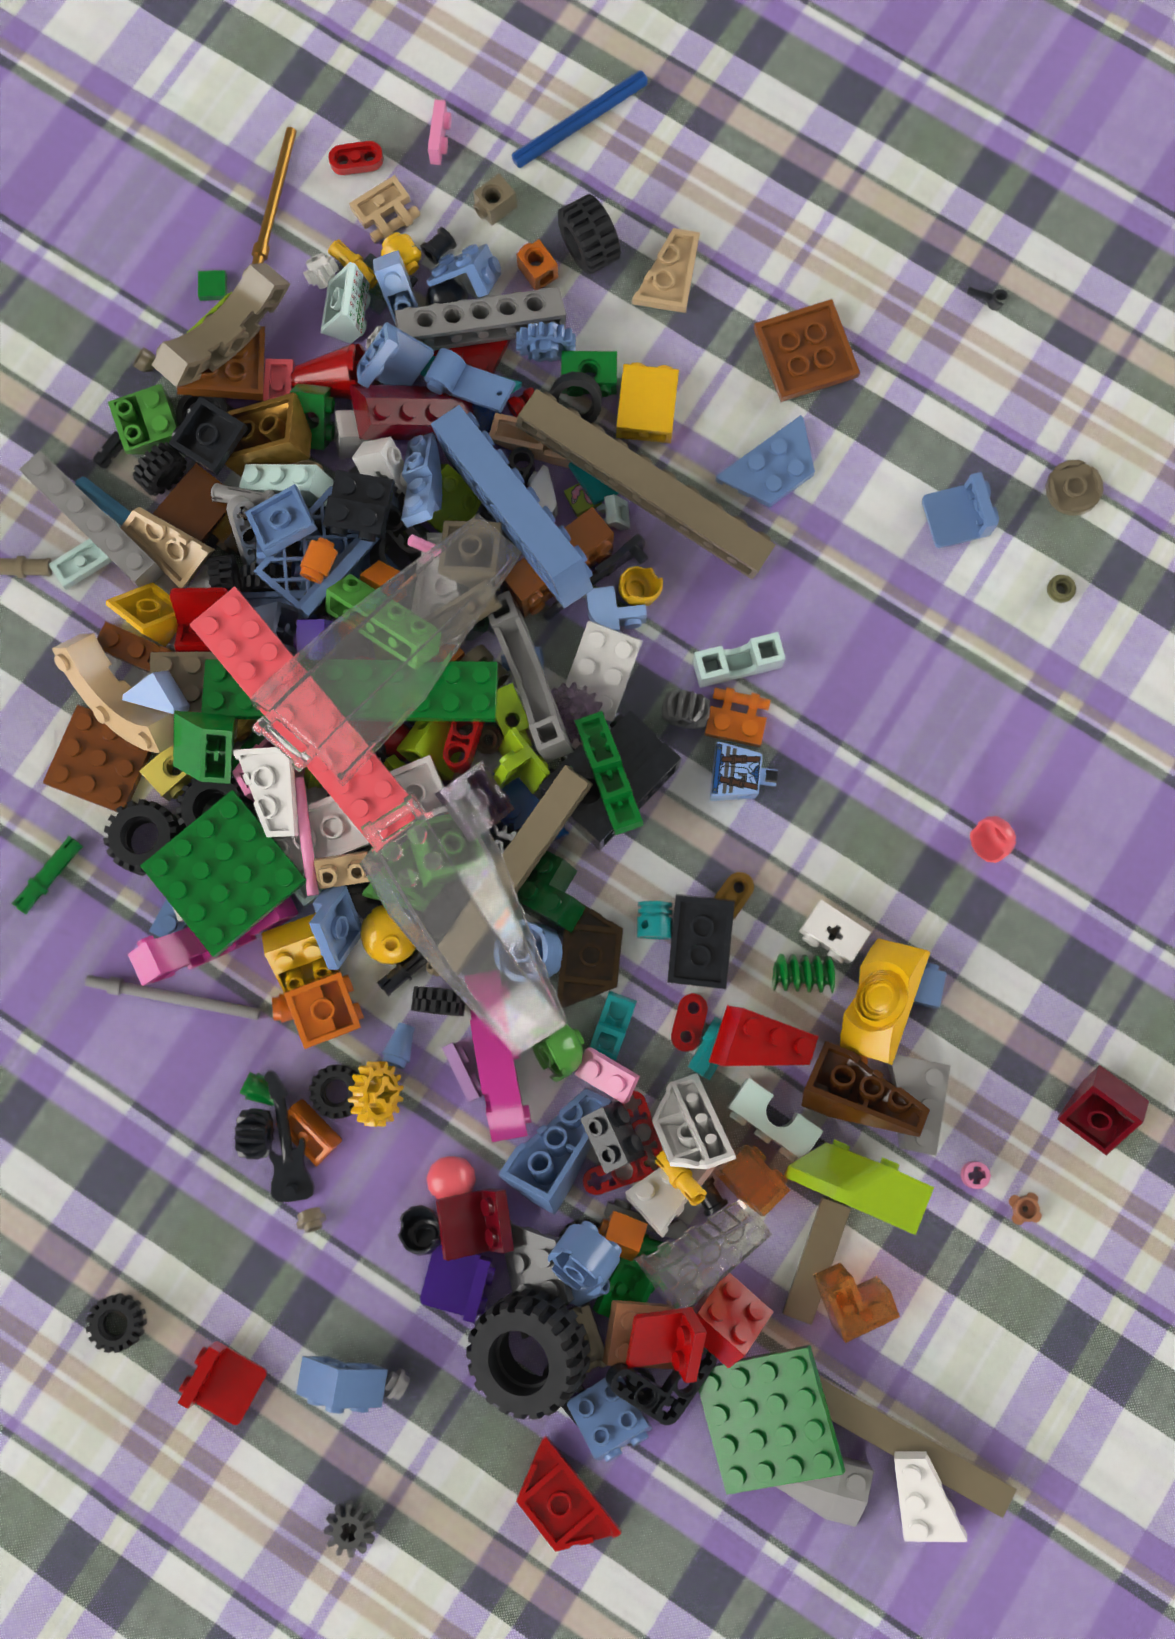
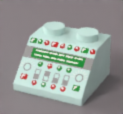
M349 262L328 282L320 332L350 344L360 336H363L366 330L367 321L364 320L371 300V296L368 294L370 283L355 263Z

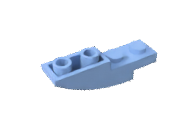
M433 432L424 436L418 435L412 438L407 445L402 476L407 482V490L401 517L407 528L432 519L433 512L441 509V464L436 437Z

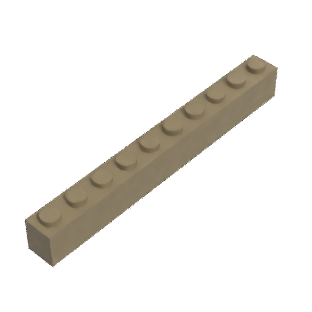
M536 389L519 413L516 427L753 580L775 547L776 544L771 542L768 535L751 529L747 526L745 520L738 516H731L724 511L719 503L712 500L708 501L693 486H685L676 480L675 475L670 471L659 469L652 464V461L647 456L636 454L630 450L624 441L617 438L613 439L599 425L595 423L590 424L582 419L576 410L559 404L550 393L541 392Z

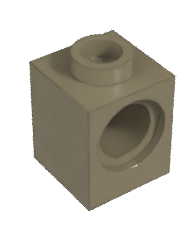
M500 173L473 192L475 212L481 219L485 218L491 226L517 208L516 192ZM493 199L498 200L495 203L488 202Z

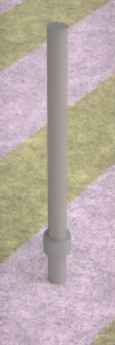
M87 975L85 979V986L107 990V993L120 996L123 993L258 1020L261 1013L260 1008L124 982L123 978L113 976L108 979Z

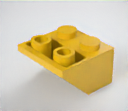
M316 913L261 933L264 955L283 992L338 971L327 968L315 936L311 931L309 922Z

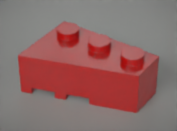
M727 1005L709 1063L721 1066L810 1065L819 1036L748 1009Z

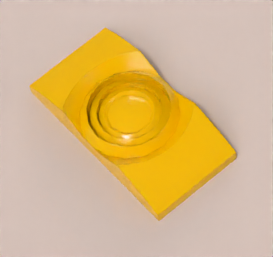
M877 938L860 965L859 986L856 995L844 1012L840 1047L851 1050L857 1055L890 1065L893 1064L930 955L928 950Z

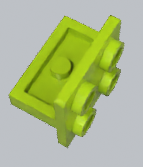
M515 727L508 731L498 748L503 757L499 760L501 764L493 770L495 775L490 784L498 792L519 777L529 791L534 794L540 789V785L550 774L547 762L542 756L537 755L533 751L526 735L519 732Z

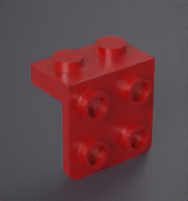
M173 588L170 590L169 596L178 623L174 643L176 652H211L189 624L228 592L226 588Z
M216 1341L208 1348L204 1346L197 1355L194 1364L198 1366L193 1376L188 1374L181 1384L178 1392L182 1393L178 1404L189 1409L196 1403L230 1424L238 1425L242 1422L264 1382L267 1370Z

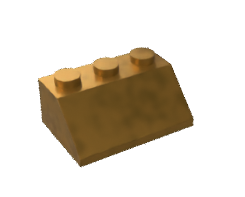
M294 392L227 412L249 428L225 463L228 468L240 477L243 475L245 464H292L310 458L312 433L299 398Z

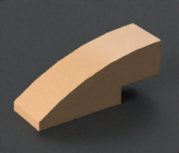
M495 413L489 434L495 444L511 451L518 447H525L532 451L536 460L569 468V460L516 427L518 417Z

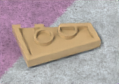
M672 229L658 253L652 268L648 270L641 287L633 296L632 304L686 313L700 232Z

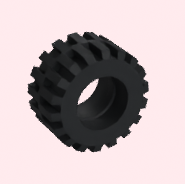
M587 194L558 210V224L565 245L576 264L586 274L590 275L620 259V242L616 229L606 209L597 198Z
M231 777L230 784L200 782L193 778L191 779L193 784L190 787L185 784L182 788L185 792L184 796L178 795L177 802L181 804L180 807H176V814L180 816L178 823L184 829L202 815L203 808L210 799L217 796H225L231 790H234L256 816L253 812L255 808L254 802L244 795L238 782L233 777Z
M139 799L138 803L133 800L126 802L128 806L126 808L119 806L116 809L118 812L116 816L110 815L108 820L112 823L110 827L105 826L104 832L108 834V837L103 838L104 845L109 847L106 852L108 856L114 858L113 862L131 873L144 876L146 873L140 865L184 829L179 825L177 816L172 814L171 811L157 802ZM145 823H154L158 829V839L155 846L146 853L136 854L131 844L133 833L139 826Z

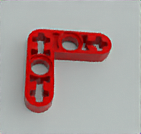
M633 1091V1097L641 1100V1104L637 1106L639 1115L646 1112L647 1119H638L632 1123L634 1129L639 1124H647L650 1127L651 1136L648 1140L642 1141L643 1146H647L656 1141L657 1147H651L653 1155L657 1157L663 1151V1148L653 1126L652 1116L646 1099L640 1092ZM627 1109V1111L629 1112L630 1117L633 1118L634 1115H633L632 1110H631V1109ZM644 1150L646 1156L629 1163L633 1168V1174L629 1179L622 1180L617 1177L615 1170L611 1172L616 1184L611 1186L609 1185V1179L601 1182L600 1189L596 1190L594 1185L589 1186L587 1181L591 1180L592 1173L596 1172L598 1176L606 1175L601 1165L588 1169L583 1176L585 1190L590 1194L600 1195L643 1180L655 1171L652 1170L651 1166L644 1165V1161L648 1159L646 1150Z

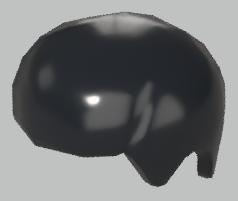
M453 277L429 287L425 305L451 303L462 299L468 300L469 295L465 285Z
M418 1205L410 1207L400 1216L401 1229L398 1237L406 1251L417 1256L433 1253L441 1244L438 1214L426 1206Z

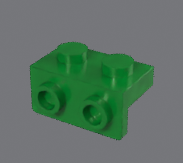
M620 1257L618 1266L608 1279L610 1282L609 1293L597 1297L593 1310L609 1318L612 1300L647 1302L650 1294L654 1292L657 1286L659 1273L637 1260L629 1261Z

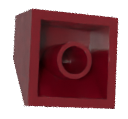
M1099 1065L1080 1083L1058 1115L1057 1120L1107 1156L1144 1122L1149 1100Z

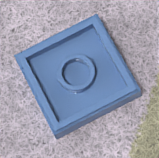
M296 484L245 512L261 550L267 558L318 530Z

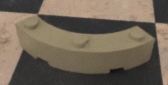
M267 263L250 264L244 270L242 279L231 295L213 314L208 315L202 324L178 338L164 341L159 345L152 366L176 387L199 380L202 375L201 373L208 368L212 372L235 356L262 328L258 323L267 311L269 313L275 311L288 290L290 283Z

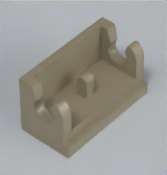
M590 1303L567 1309L568 1311L573 1309L578 1315L576 1321L579 1325L583 1324L587 1332L584 1335V1340H589L591 1351L586 1355L590 1358V1366L585 1373H589L591 1369L599 1366L601 1368L606 1367L607 1365L602 1362L605 1345Z

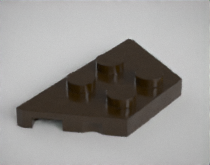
M584 904L582 905L586 908L572 933L564 929L556 1009H563L613 990L618 985L623 928Z

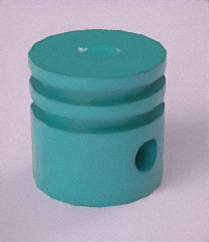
M664 901L638 902V907H641V909H638L640 916L637 917V938L652 940L671 939L672 917H669V915H672V910H669V908H672L673 903Z

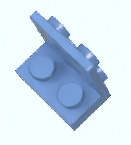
M386 322L356 366L358 383L366 388L370 386L373 380H378L385 385L412 386L434 355V351L431 347Z

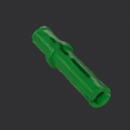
M68 835L63 844L55 851L41 870L33 878L30 877L27 880L28 885L11 904L27 915L43 894L46 896L49 892L48 888L84 846Z

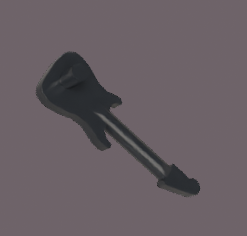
M640 534L635 535L611 557L594 568L595 571L592 572L593 576L590 577L592 586L605 576H610L617 568L632 558H635L640 565L649 558L643 551L645 547L644 538ZM556 600L543 614V617L546 621H549L564 608Z
M269 1070L264 1075V1079L268 1082L270 1098L274 1100L281 1155L275 1154L273 1150L269 1153V1158L274 1166L271 1195L278 1202L305 1200L310 1198L315 1190L314 1182L304 1162L305 1139L303 1137L300 1138L298 1147L293 1148L285 1099L288 1091L277 1073Z

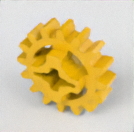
M368 1061L366 1066L358 1067L360 1075H352L355 1084L348 1087V1090L353 1092V1096L348 1099V1102L354 1103V1107L350 1112L351 1114H358L357 1122L364 1123V1126L384 1127L386 1122L394 1121L392 1113L400 1112L397 1103L402 1102L404 1099L399 1096V1092L404 1089V1086L398 1085L401 1075L394 1074L395 1066H388V1062Z

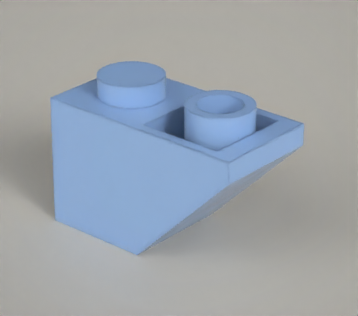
M399 250L373 259L374 274L394 323H396L395 310L419 307L409 275Z

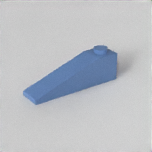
M587 1088L584 1089L559 1111L558 1116L546 1126L543 1124L536 1130L537 1134L525 1144L522 1142L514 1149L501 1169L499 1177L530 1202L555 1215L571 1190L592 1146L581 1118L603 1106L612 1104V1101Z

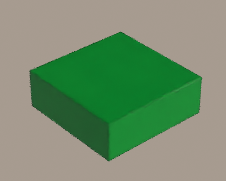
M225 270L198 271V298L200 301L221 300L227 295V273Z

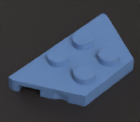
M802 415L716 476V482L721 485L723 483L737 489L738 493L746 497L755 498L758 503L770 508L813 477L815 470Z

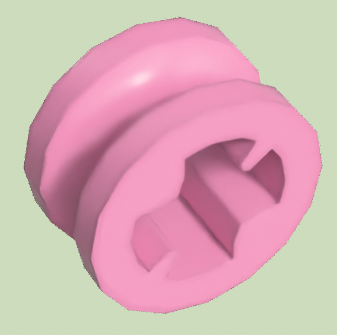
M975 1161L966 1163L962 1167L960 1174L963 1183L969 1188L982 1189L987 1186L991 1177L988 1167L981 1162ZM977 1166L979 1167L977 1171L982 1172L983 1176L977 1179L976 1184H973L974 1179H970L968 1174L973 1172L974 1167Z

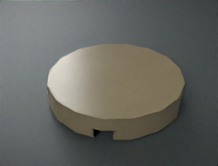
M1067 460L1058 464L1049 474L1045 484L1046 496L1050 504L1060 513L1069 516L1083 515L1091 511L1099 502L1104 491L1103 480L1097 469L1093 466L1090 467L1081 460Z

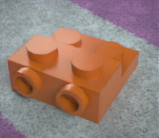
M338 970L284 992L304 1049L361 1028L359 1020L364 1019L359 1002L352 1003L349 992L354 991L348 974L342 976L341 971Z

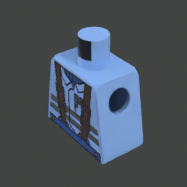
M717 742L714 751L710 801L754 799L759 794L760 785L776 787L778 769L761 768L762 754L759 752Z

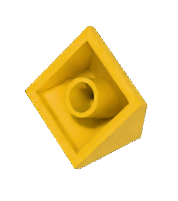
M153 582L106 600V605L142 634L164 647L167 646L177 632L178 623L170 596Z

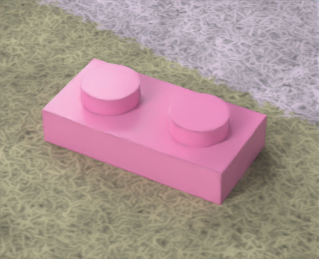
M435 99L428 143L430 164L441 165L442 154L446 155L448 150V137H445L446 130L451 128L452 117L451 112H447L445 100Z
M592 1047L585 1050L582 1062L574 1074L623 1104L629 1102L640 1078L638 1074Z

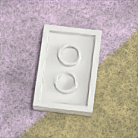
M588 621L559 702L589 714L603 711L605 719L612 722L616 716L643 640Z

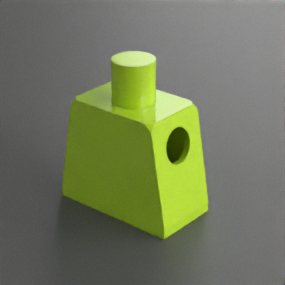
M513 683L497 689L496 724L503 739L508 731L513 728L508 725L506 718L515 716L518 722L515 728L526 735L530 746H532L526 732L529 729L528 718Z
M417 721L396 750L410 762L431 755L441 781L452 780L454 772L448 768L443 758V749L452 721ZM461 752L454 753L451 757V762L458 763Z

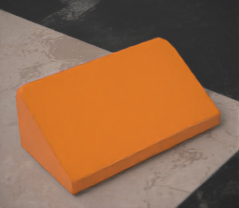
M300 1099L287 1110L291 1139L297 1147L300 1138L303 1137L305 1139L306 1148L304 1155L317 1167L342 1142V1138L305 1100Z

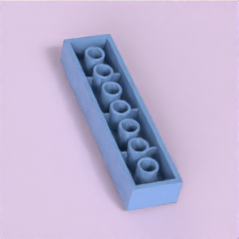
M458 405L432 422V428L445 457L495 521L502 523V530L565 609L593 590L590 577L593 574L585 563L587 557L578 545L572 546L569 542L571 541L570 535L562 525L556 526L554 523L555 517L547 506L542 508L538 502L540 500L531 486L526 488L523 485L524 479L517 468L511 469L508 466L509 461L501 449L497 451L494 449V442L486 430L481 432L478 429L480 426L475 416L471 412L466 414L462 407Z

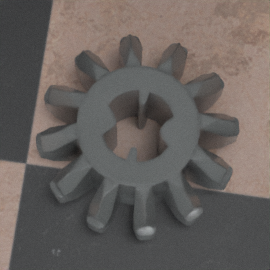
M673 690L667 692L662 703V719L670 725L686 729L702 728L706 726V722L709 719L710 700L702 694L694 693V691Z
M348 1500L345 1508L341 1504H337L334 1508L335 1514H328L326 1521L330 1525L324 1528V1534L332 1536L327 1542L328 1547H332L335 1544L339 1546L336 1550L337 1556H340L344 1549H347L348 1557L353 1558L356 1549L361 1554H364L367 1550L366 1543L373 1544L375 1536L371 1532L376 1531L378 1524L369 1522L374 1516L372 1510L365 1514L362 1512L365 1507L364 1502H361L357 1509H355L353 1500ZM348 1523L349 1527L352 1524L356 1526L357 1529L354 1534H352V1530L350 1533L346 1532L345 1527Z

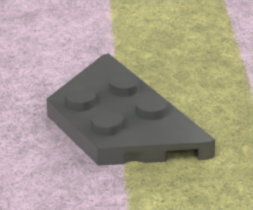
M510 1220L514 1251L504 1253L512 1292L533 1289L535 1290V1295H537L542 1290L550 1293V1298L553 1300L557 1297L565 1302L564 1307H566L574 1300L572 1288L557 1277L552 1270L554 1266L553 1260L548 1262L547 1259L560 1238L551 1234H542L537 1229L531 1227L524 1228L515 1225ZM521 1332L522 1339L530 1337V1335Z

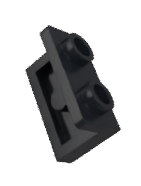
M617 1101L603 1106L581 1118L584 1129L606 1174L646 1156L643 1150V1143L631 1124L629 1112L621 1102Z

